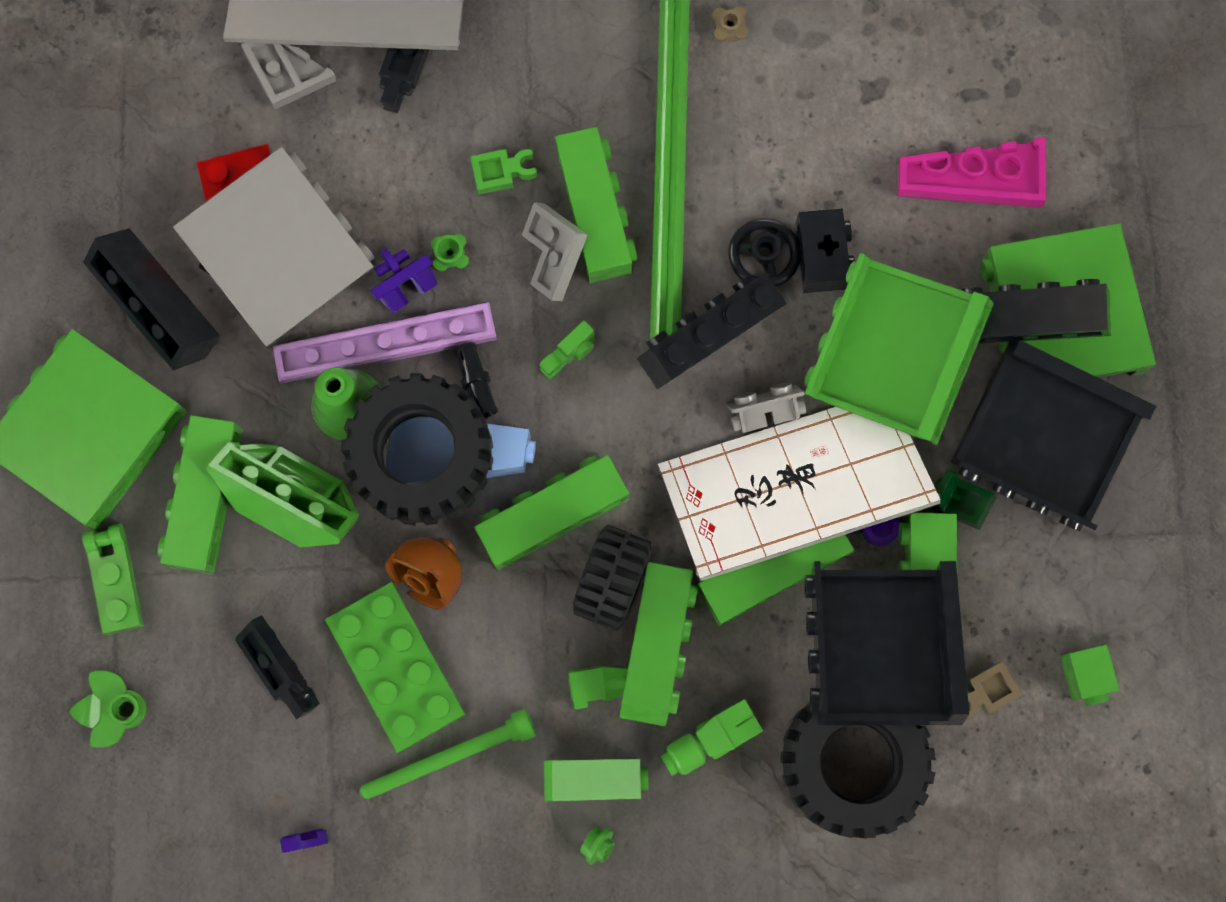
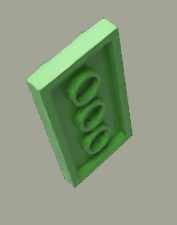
M393 582L386 584L325 619L397 753L403 752L466 715Z

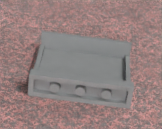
M282 147L173 226L268 349L280 340L279 338L367 272L373 271L374 266L370 261L375 258L362 240L356 244L348 234L352 227L342 213L338 211L333 214L325 204L330 198L317 181L313 184L308 182L302 174L307 168L293 151L288 155Z

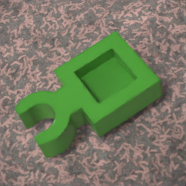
M506 149L470 156L478 195L514 188L512 181L514 177H519L522 180H532L537 177L536 168L524 169L521 167L524 161L533 160V152L530 149L521 150L514 158L509 159Z
M583 320L557 345L558 348L540 362V371L551 380L567 363L570 364L575 358L580 361L586 357L595 346L592 343L595 340L594 329Z

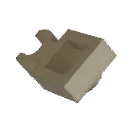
M1003 661L967 680L972 691L967 692L969 716L965 721L972 719L976 715L979 706H982L987 715L1022 696Z

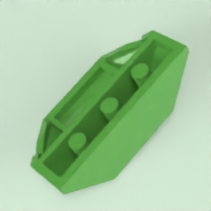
M228 442L207 465L208 473L236 512L300 548L339 544L358 520L359 513L357 508H354L352 498L344 481L281 446L264 444L240 445L239 442Z

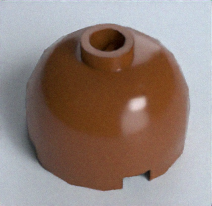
M429 536L410 538L404 541L385 563L386 572L397 586L403 581L408 587L413 589L407 593L408 596L422 605L435 610H441L444 605L447 607L461 587L463 578L461 562L455 554L456 549L444 538L435 539Z

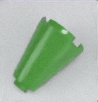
M330 368L323 371L316 380L312 397V414L317 426L331 438L338 441L346 439L347 433L344 430L347 418L353 419L356 415L353 407L359 399L364 402L372 396L368 390L377 384L379 385V383L369 374L356 369Z

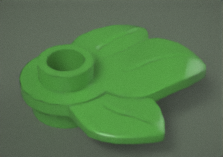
M93 671L89 673V684L93 694L80 700L69 712L80 724L93 728L90 736V746L105 748L119 742L126 729L139 725L145 718L147 706L142 695L127 689L121 676L108 671ZM130 702L134 710L130 716L126 717L123 714V706Z

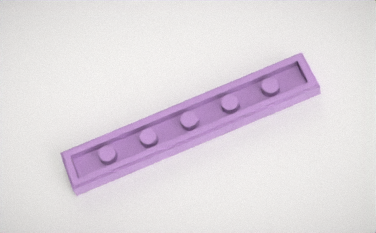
M486 302L274 345L273 351L278 380L283 384L317 377L323 371L330 368L357 369L450 350L456 347L460 348L459 345L474 342L480 344L495 341L497 337L490 303Z

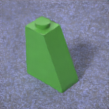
M640 759L544 761L545 801L641 799V791L648 790V767H640Z

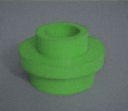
M596 826L584 840L580 853L586 857V862L590 865H594L597 861L603 863L611 854L615 843L611 841L613 837L611 830L608 828L602 830Z

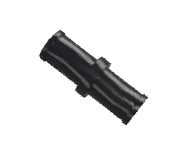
M476 343L459 345L460 349L456 347L453 352L463 376L461 380L462 388L468 391L470 398L474 399L484 418L491 417L490 411L495 415L498 412V408L495 405L488 384L491 381L489 373L483 370Z

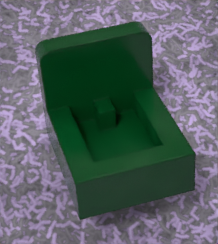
M947 469L943 478H939L934 484L937 493L940 495V504L934 505L939 513L957 514L958 522L978 530L981 529L997 498L994 492L959 479L956 472Z

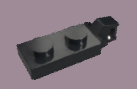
M388 48L379 72L381 78L379 86L380 89H384L380 102L383 103L384 110L398 113L404 95H412L429 49Z
M262 615L251 620L236 636V643L275 701L281 699L296 719L312 712L320 703L313 689L308 687L306 680L303 679L304 677L298 670L296 663L290 658L278 640L276 633L270 628Z

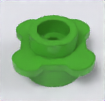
M463 235L437 236L431 241V248L435 253L433 266L437 271L443 272L451 267L459 269L467 267L469 258L465 255L464 250L467 241ZM448 250L453 251L451 256L446 254Z

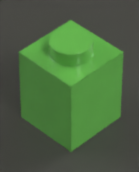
M1107 645L1060 656L1072 701L1084 699L1086 706L1109 701L1107 693L1120 690Z

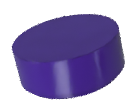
M897 517L863 528L861 533L869 544L877 547L887 546L898 537L900 521Z

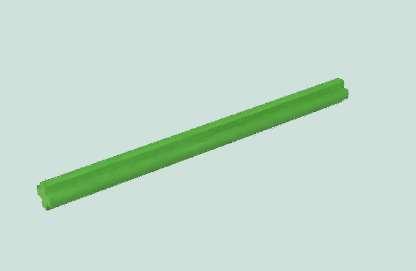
M660 0L650 339L664 330L668 336L679 330L675 323L681 320L690 0Z

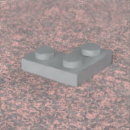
M537 202L533 203L522 233L524 238L542 250L530 284L550 300L563 301L588 234L546 204Z

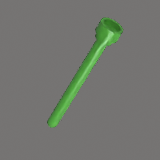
M526 708L511 713V718L505 720V725L363 784L359 793L362 798L370 799L512 739L515 742L520 739L522 742L537 737Z

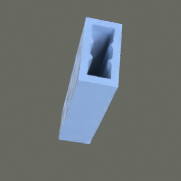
M416 417L398 425L391 432L386 459V468L389 473L397 480L410 485L427 483L440 476L447 469L454 456V440L450 430L442 422L431 417ZM488 424L493 441L492 470H488L486 478L525 473L527 463L534 462L536 441L530 440L529 429Z

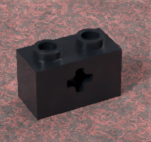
M843 208L799 212L795 227L796 236L800 244L799 249L801 250L800 270L803 293L846 290L848 285L846 282L847 271L851 263L855 261L854 255H848L847 242L852 240L850 220H844ZM827 246L828 252H832V255L826 256L825 250H822L821 247Z

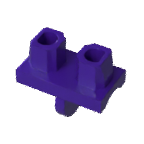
M384 248L380 251V254L385 261L373 269L379 278L390 270L393 272V275L369 291L376 300L380 299L392 313H395L409 303L399 288V285L408 279H411L421 295L438 285L434 273L429 267L433 263L426 254L400 269L399 265L410 258L405 249L392 256L388 249Z

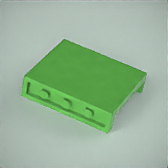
M1121 223L991 246L984 255L983 260L980 261L982 279L984 282L988 281L991 292L998 291V287L1001 285L1009 284L1021 285V290L1036 289L1037 284L1041 282H1059L1060 287L1076 286V281L1081 279H1099L1100 284H1107L1110 291L1111 336L1023 342L1098 378L1130 372V376L1144 374L1156 365ZM1009 342L997 343L999 350L1004 352Z
M860 253L857 262H852L847 271V288L843 297H838L832 310L834 320L829 332L825 331L820 339L818 346L820 356L816 366H811L807 372L804 386L807 388L804 394L937 445L994 303L986 295L977 292L970 294L870 260L865 254Z
M72 329L68 335L62 336L56 342L53 348L54 353L47 362L35 369L31 375L30 384L23 393L15 396L9 403L7 413L0 421V465L82 524L98 531L188 411Z

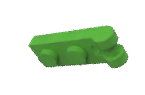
M121 523L108 527V530L97 532L96 530L83 532L82 540L88 555L102 634L110 635L144 626L127 536ZM112 544L114 554L104 557L102 547Z

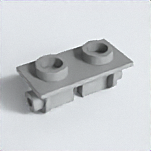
M790 382L773 385L770 387V392L756 395V392L741 393L734 396V401L725 403L729 411L737 415L730 417L734 432L741 430L742 433L767 427L765 417L767 412H771L774 424L800 419V414L806 413L803 399L797 400L796 398L805 395L804 391L797 385L792 386Z

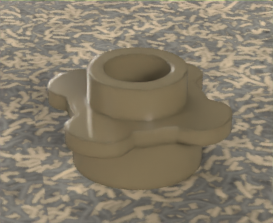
M736 6L734 9L724 10L719 7L712 12V19L716 25L713 36L717 41L735 42L737 40H744L748 36L749 30L745 26L744 21L747 16L745 8ZM727 22H733V26H728Z

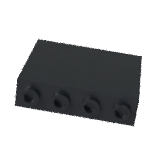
M1010 340L951 463L961 467L958 474L979 484L981 478L995 483L992 491L1012 500L1015 494L1028 499L1025 506L1047 516L1049 510L1062 515L1059 522L1080 532L1083 526L1096 530L1098 525L1091 521L1141 420H1150L1157 406L1021 340Z
M814 561L811 575H805L804 591L805 598H812V612H807L806 632L807 636H814V650H808L809 674L816 675V688H810V711L817 712L818 725H963L969 716L956 561H940L936 570H821L820 561Z

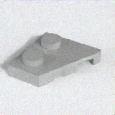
M241 44L242 50L274 110L336 82L333 70L320 66L310 58L308 53L299 47H294L290 44Z

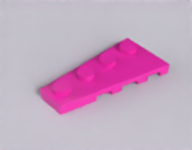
M1046 137L1035 138L1031 143L1017 144L1016 141L1001 143L1000 147L981 149L980 146L966 148L964 152L953 154L942 151L900 157L898 163L897 196L1043 208L1046 202Z

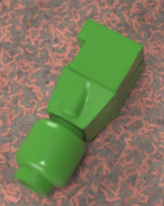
M599 664L567 670L573 708L575 710L588 708L587 702L600 699L610 701L623 697L628 668Z
M743 699L723 712L698 724L695 736L688 733L668 744L666 747L667 752L661 755V758L671 776L677 773L687 775L704 765L706 756L716 760L760 734L763 730L746 700Z

